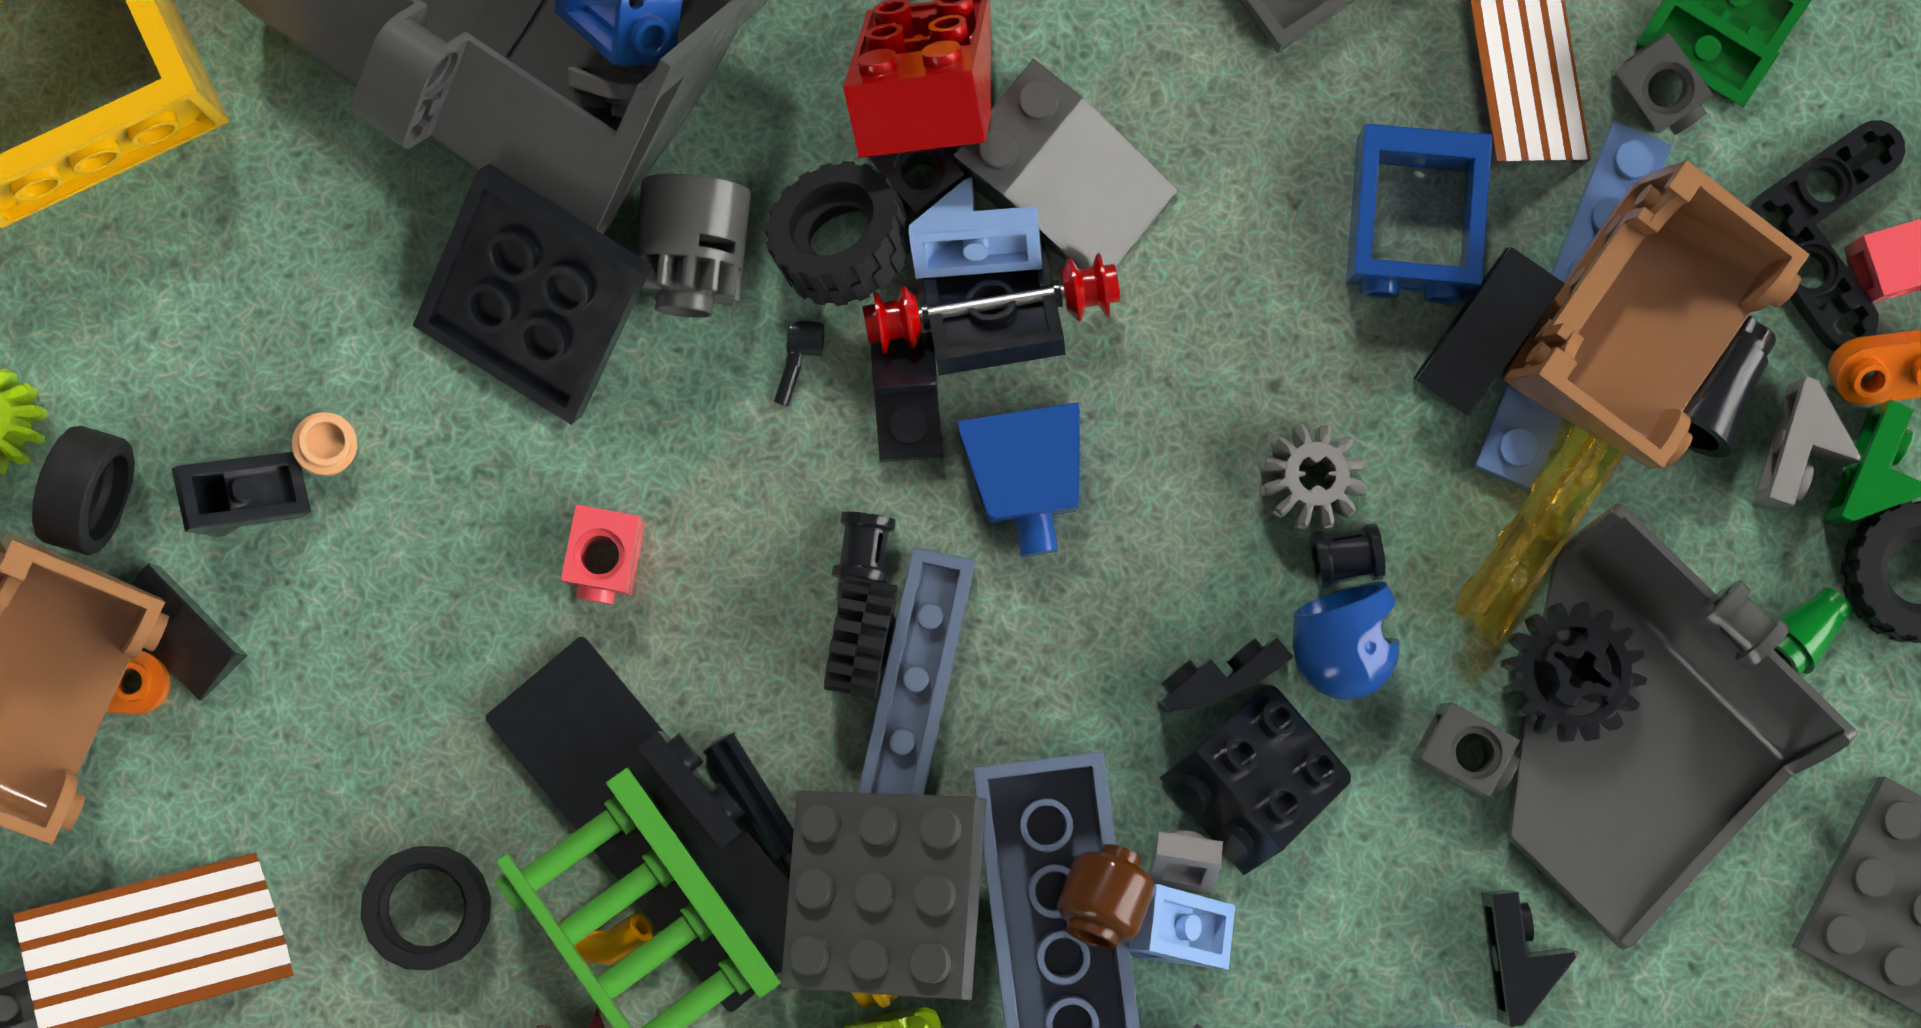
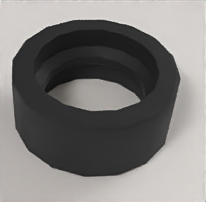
M75 426L67 429L57 439L46 457L33 497L32 524L37 538L44 543L84 555L98 553L110 541L119 525L134 477L135 460L133 449L125 438L84 426Z
M417 846L389 856L372 872L362 893L360 918L369 943L385 960L406 970L430 971L461 960L479 944L490 921L491 896L484 875L467 856L448 847ZM420 869H434L450 876L460 887L464 899V915L457 931L445 942L434 946H419L403 939L393 928L389 916V900L396 884L407 874Z

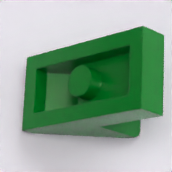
M1891 399L1869 409L1855 443V447L1860 455V462L1845 467L1822 522L1835 527L1921 497V481L1890 468L1891 465L1895 466L1903 459L1910 446L1913 433L1907 429L1914 409Z

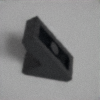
M922 333L915 349H911L904 338L890 340L887 354H883L881 342L870 343L880 462L943 457L932 333Z
M293 452L179 465L171 469L185 532L222 537L241 526L297 519L311 513L302 468L295 460Z
M1498 890L1481 892L1498 1022L1510 1027L1523 1026L1576 959L1578 951L1561 948L1527 952L1526 942L1533 941L1534 924L1529 904L1527 902L1520 903L1519 892Z

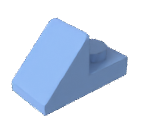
M972 177L959 183L909 225V239L916 279L1042 269L1037 206L976 211Z
M1154 884V894L1141 931L1137 938L1129 942L1130 955L1141 959L1229 970L1235 905Z

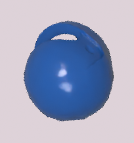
M1371 582L1345 588L1313 600L1294 612L1292 648L1296 667L1304 680L1317 692L1339 700L1362 698L1379 690L1392 676L1399 657V639L1384 638L1381 632L1383 618L1389 614L1396 603V599L1386 582Z

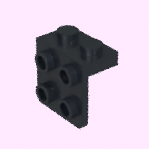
M1268 685L1257 692L1207 740L1177 761L1160 779L1171 790L1180 807L1189 812L1213 840L1223 842L1222 856L1232 862L1244 876L1283 851L1350 784L1351 774L1277 687Z

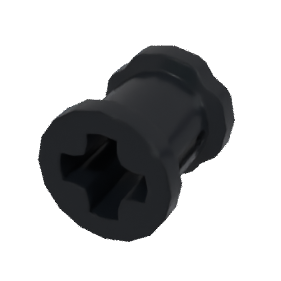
M842 512L840 522L845 526L840 563L832 567L831 576L845 580L848 575L888 583L890 574L884 571L889 533L895 531L896 519L862 512Z
M1376 523L1366 524L1361 532L1327 537L1323 531L1311 533L1310 549L1315 579L1319 588L1331 587L1332 580L1369 575L1372 580H1379L1385 576V554L1381 534Z

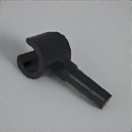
M797 321L789 328L787 334L786 365L774 402L789 406L802 367V355H823L825 330L823 323Z

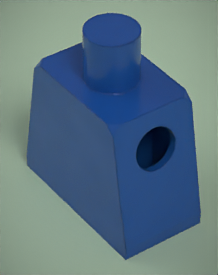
M1079 403L958 421L959 440L988 524L996 525L1015 522L1021 557L1057 552L1058 545L1053 515L1076 512L1079 507Z

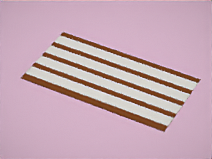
M1470 0L1496 161L1591 160L1565 1Z
M256 852L13 914L38 1028H99L294 976L286 941Z

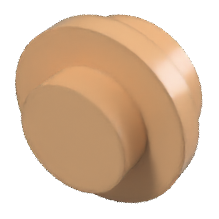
M321 412L306 417L298 424L292 437V452L295 460L305 471L317 476H333L344 471L353 461L357 450V438L352 426L344 418L333 413Z

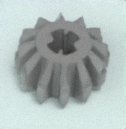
M1323 423L1318 428L1314 442H1312L1309 431L1304 424L1296 425L1292 429L1294 445L1280 436H1277L1270 444L1273 452L1281 460L1264 458L1259 464L1260 471L1267 475L1278 477V480L1262 485L1259 489L1260 495L1262 497H1271L1281 493L1284 500L1274 508L1272 515L1276 519H1280L1292 507L1298 509L1294 525L1295 529L1299 531L1307 529L1311 522L1313 511L1319 527L1323 531L1334 527L1332 509L1340 516L1349 518L1356 512V508L1346 495L1362 496L1367 492V484L1361 480L1349 477L1350 474L1357 473L1367 466L1366 459L1364 457H1356L1348 461L1343 454L1354 443L1353 438L1349 435L1343 437L1335 446L1330 445L1332 427L1329 424ZM1302 464L1307 469L1313 468L1316 464L1322 466L1327 473L1321 478V482L1328 483L1326 490L1319 485L1310 490L1304 488L1300 479L1306 473L1299 471V466Z

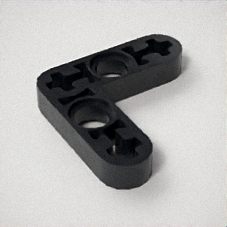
M1871 120L1861 124L1759 194L1746 205L1762 218L1765 216L1762 205L1769 212L1779 208L1786 217L1779 224L1783 234L1790 240L1801 234L1806 242L1798 246L1809 253V256L1816 258L1821 263L1824 269V278L1821 285L1817 288H1807L1799 284L1789 299L1817 338L1827 348L1834 351L1851 339L1876 335L1879 327V314L1871 299L1816 224L1892 173L1902 163L1906 153L1902 134L1892 124L1882 120ZM1879 139L1886 148L1880 154L1882 163L1875 158L1852 172L1850 166L1845 162L1865 149L1867 146L1865 140L1873 143ZM1839 152L1841 158L1837 157L1835 153ZM1823 170L1834 177L1837 183V194L1833 201L1821 202L1809 194L1806 180L1811 171ZM1855 178L1860 181V184L1856 183ZM1838 285L1843 293L1831 300L1843 314L1853 310L1858 315L1860 320L1853 326L1857 336L1855 337L1850 331L1839 334L1833 324L1840 317L1831 302L1822 305L1818 309L1813 300L1831 292Z

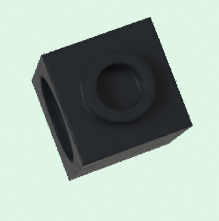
M943 148L867 157L868 165L873 166L877 173L883 172L889 178L909 214L908 217L913 222L965 178V173ZM925 164L936 171L938 178L929 188L922 190L913 189L902 179L905 171L913 165Z

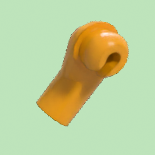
M633 913L607 931H593L575 946L586 962L613 965L653 938V930L643 915ZM568 915V916L562 918V919L559 921V923H561L562 921H564L566 918H568V917L571 916V915Z

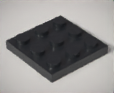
M488 164L476 172L413 326L572 425L584 414L653 265L496 167Z

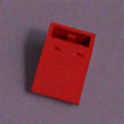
M887 0L877 4L872 10H867L843 85L858 158L986 142L991 118L990 0H935L917 4H910L908 0Z

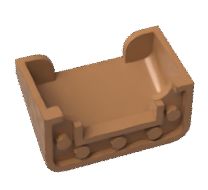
M1688 160L1649 173L1638 180L1617 204L1565 279V285L1505 367L1502 379L1526 397L1647 468L1657 469L1664 468L1665 465L1670 466L1685 453L1692 441V435L1688 432L1691 417L1684 413L1683 410L1749 314L1764 309L1770 304L1775 308L1780 307L1794 294L1801 282V277L1797 273L1810 254Z
M6 531L0 540V826L53 845L60 828L70 831L82 810L86 795L76 791L78 786L77 774L131 657L136 658L143 648L150 651L155 650L165 631L169 615L161 613L165 604L162 598L9 531Z

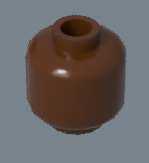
M1104 844L1101 852L1089 851L1075 857L1058 900V911L1060 916L1068 923L1066 931L1071 936L1086 944L1108 950L1116 949L1118 942H1128L1137 938L1154 894V881L1144 869L1139 867L1141 857L1138 854L1118 845Z

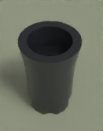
M1748 316L1683 410L1684 413L1691 417L1688 432L1692 435V441L1688 448L1696 453L1715 458H1723L1730 455L1743 414L1757 383L1768 365L1767 356L1775 345L1776 337L1769 327L1760 324L1752 316Z

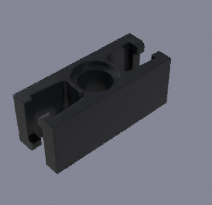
M1513 247L1504 248L1482 279V285L1469 297L1420 366L1413 379L1464 414L1471 416L1565 283Z

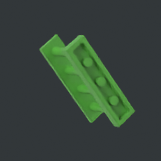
M628 767L606 782L614 796L604 802L607 807L605 811L521 870L514 858L507 853L496 861L504 875L495 880V883L517 913L528 906L613 1028H633L613 999L697 937L703 942L712 934L715 936L728 954L726 958L718 963L721 969L641 1028H686L736 990L742 995L752 988L760 999L781 984ZM635 828H638L652 848L642 856L645 862L559 923L537 891L621 830L627 835ZM676 881L690 901L680 909L683 916L597 977L575 945L661 883L665 888Z

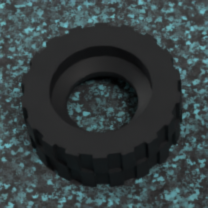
M842 161V164L836 165L828 163L821 165L818 170L811 173L808 171L799 176L797 182L791 186L788 185L781 192V198L777 203H773L769 211L771 215L770 220L765 225V234L768 237V241L765 243L768 252L790 287H793L795 292L803 299L808 297L815 304L824 306L826 303H835L836 306L848 305V302L857 299L862 301L870 297L869 294L879 288L882 290L890 283L889 280L896 273L899 274L905 266L904 260L907 254L911 253L909 225L912 222L889 178L883 172L877 173L873 166L865 163L863 166L856 165L854 161ZM860 211L867 217V231L851 247L842 252L827 256H819L812 250L811 238L828 220L840 214Z
M1910 501L1874 513L1873 518L1863 521L1855 529L1857 533L1853 539L1848 540L1844 551H1847L1844 562H1841V574H1844L1845 586L1842 587L1845 597H1849L1854 606L1852 608L1853 612L1859 619L1863 618L1869 624V629L1877 634L1884 633L1890 636V640L1897 642L1911 641L1913 643H1921V604L1908 602L1898 596L1892 589L1887 577V565L1892 553L1906 542L1921 541V501L1915 503Z

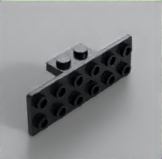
M578 637L486 715L487 723L576 830L607 809L604 802L613 797L614 794L606 782L628 767L774 974L777 975L782 971L789 879L775 862H772L769 855L739 821V818L746 812L736 798L722 783H719L713 789L697 771V768L704 761L680 733L671 739L589 640L584 637ZM635 828L627 835L621 830L594 851L615 877L621 880L645 862L642 856L652 848L639 829ZM676 881L665 888L660 883L636 900L660 931L683 916L680 909L690 902ZM713 934L703 942L697 937L678 951L703 982L721 969L718 963L728 956ZM750 988L740 995L736 990L720 1003L727 1011L733 1012L753 996L755 992Z

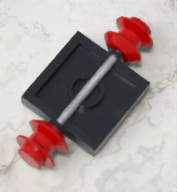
M1040 241L1042 269L922 278L926 302H920L921 309H918L916 296L905 286H901L897 300L884 302L877 291H874L875 304L862 306L868 343L881 342L883 354H887L890 340L904 338L910 348L915 349L922 336L920 322H923L925 330L931 329L939 376L1066 355L1065 340L1058 307H1063L1062 298H1064L1066 310L1078 322L1082 321L1085 308L1091 306H1099L1104 315L1109 317L1110 303L1120 302V288L1115 264L1103 266L1100 253L1096 254L1092 268L1080 270L1072 258H1068L1060 273V286L1059 280L1052 281L1044 241Z

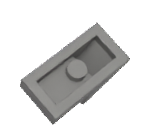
M1806 376L1787 385L1752 501L1754 505L1779 511L1794 506L1796 500L1801 501L1810 487L1814 472L1813 465L1807 463L1809 457L1841 468L1860 462V455L1819 380Z

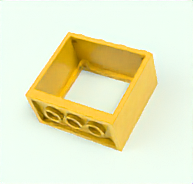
M125 0L158 69L160 79L0 154V228L15 223L230 122L174 0Z

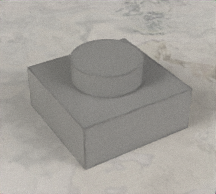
M1193 831L1159 832L1150 859L1149 875L1152 877L1154 884L1211 894L1221 867L1223 842L1206 839L1201 834Z

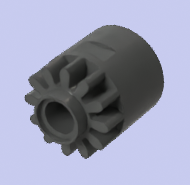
M656 174L643 178L634 254L653 266L639 296H655V310L658 312L691 318L711 317L714 303L731 306L733 302H740L751 197L750 190L731 181L700 175Z

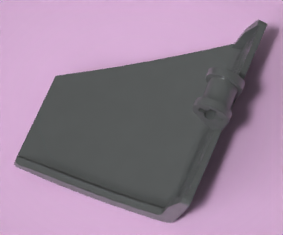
M1619 503L1573 535L1555 552L1543 618L1548 622L1547 607L1554 604L1562 603L1569 616L1574 604L1588 602L1590 618L1593 619L1598 613L1610 610L1614 614L1609 628L1615 632L1630 627L1633 634L1624 643L1627 651L1640 650L1645 655L1643 659L1632 664V673L1646 677V685L1630 688L1628 693L1640 705L1634 711L1617 710L1624 726L1618 730L1609 731L1600 724L1601 738L1587 742L1581 736L1579 728L1574 741L1567 743L1558 741L1557 726H1554L1548 733L1538 735L1534 732L1535 722L1538 717L1534 713L1522 716L1519 734L1520 742L1516 754L1520 761L1513 777L1507 839L1618 948L1625 950L1634 946L1709 862L1792 776L1824 761L1849 746L1856 737L1857 731L1774 651L1790 630L1786 623L1779 617L1772 620L1748 597L1751 590L1741 580L1735 581L1715 594L1630 510ZM1573 630L1557 631L1546 640L1551 643L1557 641L1567 647L1571 639L1577 637L1579 632ZM1605 652V657L1607 660L1609 671L1612 674L1611 663L1607 653ZM1576 660L1564 663V666L1572 672L1571 678L1568 681L1571 685L1583 681V678L1575 673L1578 665ZM1534 670L1536 684L1542 694L1543 689L1538 672ZM1580 697L1576 706L1570 708L1567 714L1586 715L1597 709L1600 704L1597 702L1590 703Z

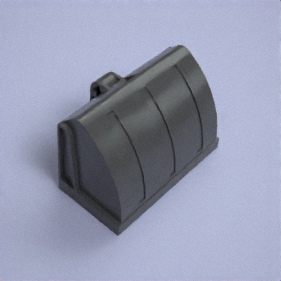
M556 0L236 1L257 19L354 85L356 89L350 105L351 112L404 149L408 150L428 137L476 171L491 164L604 234L639 187L642 179L646 177L680 130L717 70L738 29L759 11L768 0H682L677 46L662 57L656 70L637 85L623 118L611 115V108H595L580 105V94L574 92V87L567 84L568 67L601 65L627 69L628 65H613L555 13ZM629 0L630 6L637 4V0Z

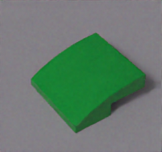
M1661 0L1636 43L1644 48L1663 33H1670L1705 84L1710 89L1744 108L1780 54L1778 50L1811 0Z

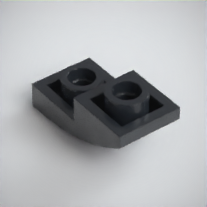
M1254 638L1226 662L1234 671L1228 677L1222 673L1212 660L1206 661L1197 668L1189 659L1161 683L1168 694L1158 702V705L1166 713L1187 710L1216 702L1258 683L1277 671L1294 656L1278 638L1270 640L1264 646Z

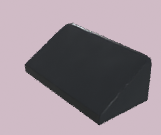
M148 563L131 583L132 586L164 600L165 604L161 613L169 615V619L160 642L152 652L199 701H202L248 656L161 566Z

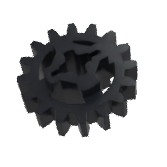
M1588 602L1574 604L1569 616L1562 603L1554 604L1547 607L1548 622L1538 613L1533 614L1524 620L1530 635L1518 632L1511 635L1508 639V642L1519 653L1518 656L1501 660V667L1515 672L1516 681L1510 682L1502 688L1504 694L1520 693L1523 702L1518 705L1514 714L1517 717H1522L1534 713L1538 717L1535 722L1534 732L1538 735L1548 733L1554 726H1557L1559 742L1567 743L1574 741L1578 728L1585 742L1600 739V724L1609 731L1618 730L1624 726L1617 710L1629 712L1638 709L1640 703L1628 693L1630 688L1646 685V677L1632 673V664L1643 659L1645 655L1640 650L1627 651L1624 643L1633 634L1630 627L1615 632L1609 628L1614 614L1610 610L1600 612L1592 619L1590 618ZM1573 630L1579 632L1577 637L1571 639L1567 647L1557 641L1551 643L1546 640L1557 631ZM1605 652L1607 653L1611 663L1612 674L1609 671V667L1605 657ZM1576 660L1578 665L1575 673L1583 678V681L1571 685L1568 681L1571 678L1572 672L1564 666V663ZM1534 670L1538 672L1543 689L1542 694L1536 684ZM1580 697L1590 703L1597 702L1600 704L1597 709L1586 715L1567 714L1570 708L1576 706Z

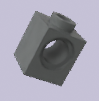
M1663 33L1611 70L1654 132L1661 133L1669 127L1673 134L1677 135L1707 114L1701 104L1714 96L1670 33ZM1670 69L1681 78L1682 93L1673 104L1658 106L1649 97L1648 85L1651 78L1657 72Z
M1453 702L1442 703L1426 729L1411 760L1477 797H1490L1494 789L1502 792L1514 776L1520 759L1514 756L1513 753L1520 740ZM1466 735L1477 738L1484 749V758L1481 765L1472 772L1461 767L1456 758L1457 744Z

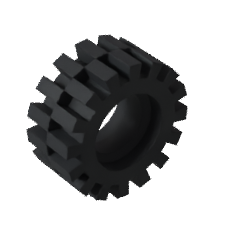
M846 576L833 627L834 631L826 665L824 690L876 699L894 616L898 585Z

